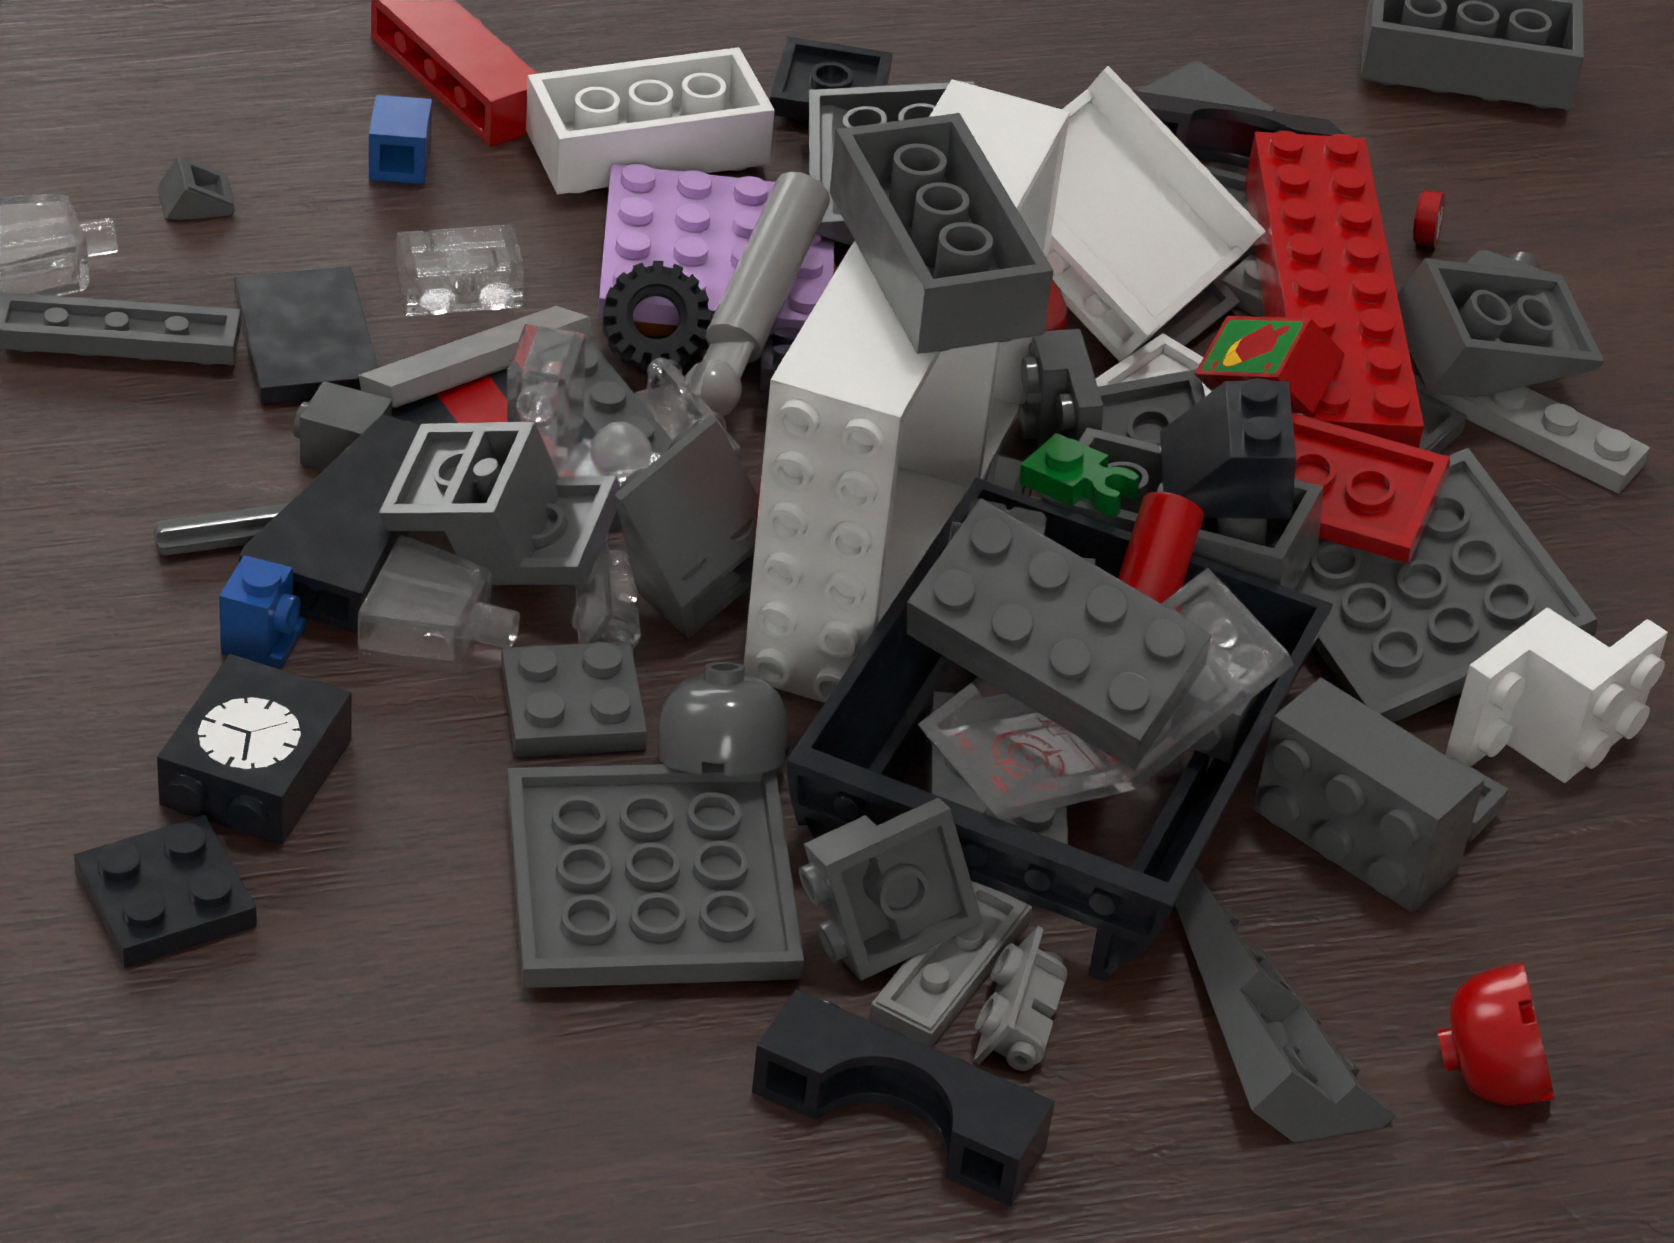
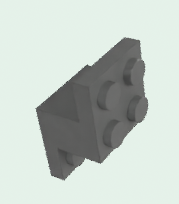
M535 422L429 423L420 425L379 511V515L387 531H445L471 585H586L616 514L617 505L614 494L620 490L621 486L617 476H559Z

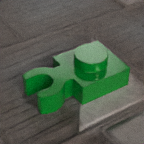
M1057 433L1022 462L1020 466L1021 485L1072 507L1080 499H1088L1092 501L1093 507L1098 512L1107 516L1117 517L1120 514L1121 495L1135 500L1139 494V476L1134 471L1122 467L1108 468L1107 454Z

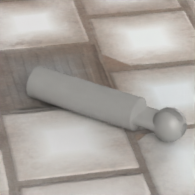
M787 172L777 178L706 330L705 338L709 348L702 362L695 364L686 374L683 386V394L687 405L699 416L708 417L711 414L716 418L732 412L740 402L743 387L740 379L747 363L755 362L764 350L830 203L828 190L820 181L810 175L801 172Z

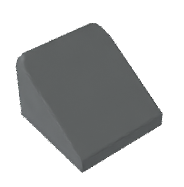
M177 156L158 186L164 218L168 220L231 216L235 211L227 174L184 157Z

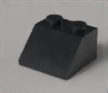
M1261 378L1247 381H1225L1160 431L1162 492L1179 495L1194 502L1202 509L1204 513L1203 518L1292 519L1296 450L1289 381H1270Z

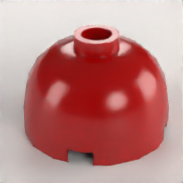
M1518 962L1499 966L1474 975L1458 988L1450 1003V1027L1437 1030L1446 1072L1460 1069L1471 1092L1484 1101L1497 1105L1523 1106L1555 1100L1524 963Z

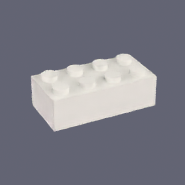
M739 47L528 75L526 131L557 194L584 193L588 190L609 187L611 164H643L655 169L682 172L698 170L704 173L727 170L741 171L749 167L770 165L775 110Z

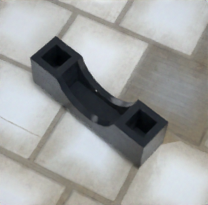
M1132 90L1199 161L1224 163L1248 169L1255 132L1275 133L1278 131H1290L1296 134L1318 136L1344 134L1327 119Z
M797 989L756 1047L752 1093L813 1120L819 1119L834 1109L856 1103H880L903 1109L921 1119L938 1137L945 1155V1178L1010 1207L1046 1149L1055 1104L1054 1100L1037 1094L1026 1086L1014 1084L970 1065L961 1058L949 1056L912 1040L894 1029L882 1027L845 1011L834 1003L822 1001Z

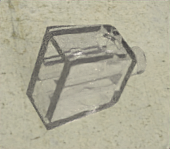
M47 194L0 197V292L64 296L85 290L89 285L88 257L117 253V236L112 219L106 218L79 223L70 198L66 195Z
M400 535L358 612V660L369 663L457 673L464 670L477 642L502 648L512 647L519 628L520 613L491 605L492 573L486 566L410 537Z

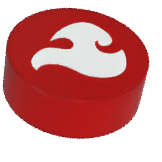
M1424 190L1420 193L1413 226V242L1416 245L1437 246L1444 215V192Z

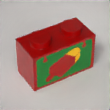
M1227 316L1194 374L1211 392L1225 381H1247L1256 378L1270 381H1289L1292 413L1313 414L1346 354L1312 318Z

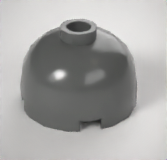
M736 662L709 663L705 665V674L695 675L684 680L669 693L661 708L658 727L659 761L670 768L701 775L702 762L724 764V776L758 774L780 768L786 763V756L789 757L790 748L786 707L779 693L767 682L759 677L745 674L744 665Z

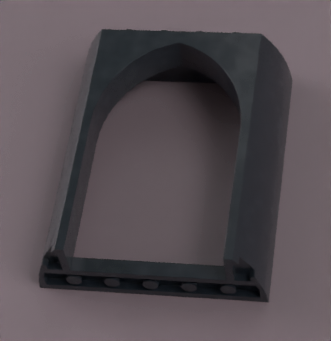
M975 478L788 757L787 780L792 807L798 825H807L815 839L865 815L878 826L939 797L951 809L971 881L1096 928L1097 932L1088 975L1104 981L1114 975L1117 967L1138 954L1142 956L1158 937L1268 732L1274 715L1278 713L1323 629L1333 604L1192 554L1175 613L1211 633L1210 646L1269 668V675L1260 714L1231 763L1229 764L1197 750L1194 751L1192 758L1131 868L900 782L927 739L933 691L960 693L968 684L978 678L975 674L907 634V601L980 499L987 501L1082 558L1095 559V566L1116 578L1119 576L1132 534L1129 531Z

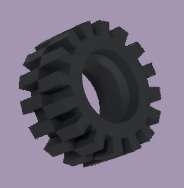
M653 261V265L644 267L643 262L636 264L630 273L626 274L623 272L616 278V284L613 288L610 287L606 295L602 326L604 336H607L609 341L608 346L613 354L617 352L621 356L623 364L627 367L633 364L639 367V372L649 374L650 370H659V375L670 373V369L676 366L679 369L683 368L689 363L691 357L697 356L706 339V330L711 320L707 293L705 290H700L698 286L699 280L693 274L688 277L683 273V267L675 263L673 268L663 266L664 261ZM654 296L663 297L674 304L678 310L680 322L673 334L663 339H650L637 330L633 321V312L636 306L646 298Z

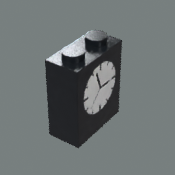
M229 654L157 756L159 805L174 809L185 815L196 817L205 815L208 821L236 829L246 835H254L283 845L352 740V692Z

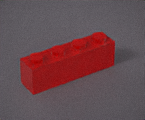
M371 0V38L489 147L527 134L528 75L539 73L529 67L509 46L502 43L484 27L479 19L474 18L455 0Z

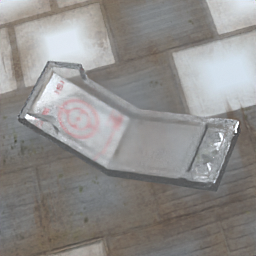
M1207 568L1162 603L1165 607L1212 634L1206 666L1136 770L1131 769L1006 693L983 698L972 682L918 725L997 819L1006 820L1136 790L1294 664L1287 650Z

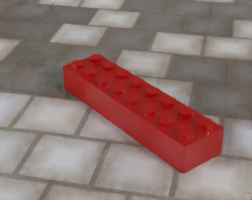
M1278 131L1275 133L1255 132L1244 188L1248 212L1266 231L1254 243L1265 316L1312 318L1346 354L1314 413L1295 414L1419 448L1424 423L1365 138H1353L1344 134L1332 136L1302 135L1290 131Z

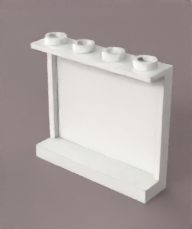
M1107 66L1087 90L1062 109L1070 111L1047 260L1054 270L1053 280L1061 289L1066 306L1121 362L1140 348L1240 259L1266 231L1182 144L1171 130L1140 100L1132 89Z

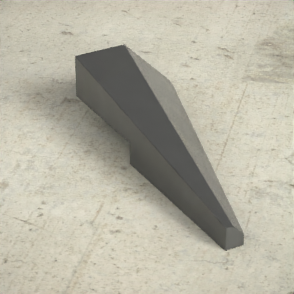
M1195 867L1175 906L1251 1110L1294 1143L1384 1128L1396 1117L1392 1109L1385 1101L1377 1098L1359 1084L1355 1078L1360 1072L1359 1068L1349 1056L1345 1054L1340 1056L1321 1028L1322 1022L1268 955L1259 947L1256 948L1249 940H1242L1235 929L1239 922L1238 918L1227 906L1222 905L1220 907L1202 880L1204 876Z

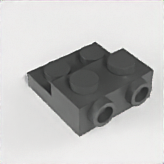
M1081 330L1044 331V335L1032 337L1029 345L1031 357L1022 358L1021 363L1022 384L1027 403L1019 404L1018 423L1022 440L1031 439L1035 452L1056 433L1079 441L1087 427L1101 431L1104 406Z
M939 797L878 826L865 815L804 843L809 863L799 868V876L812 903L815 906L822 904L827 917V921L816 926L819 940L833 963L842 960L861 981L983 923L951 809Z

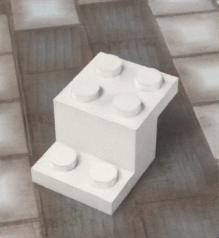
M1548 607L1469 665L1445 755L1451 759L1456 758L1471 767L1486 755L1494 757L1507 744L1563 783L1567 782L1586 766L1590 769L1595 768L1605 758L1613 744L1622 737L1631 739L1645 724L1650 713V708L1645 705L1649 691L1661 676L1665 666V662L1660 659L1668 632L1649 619H1646L1614 645L1608 647Z

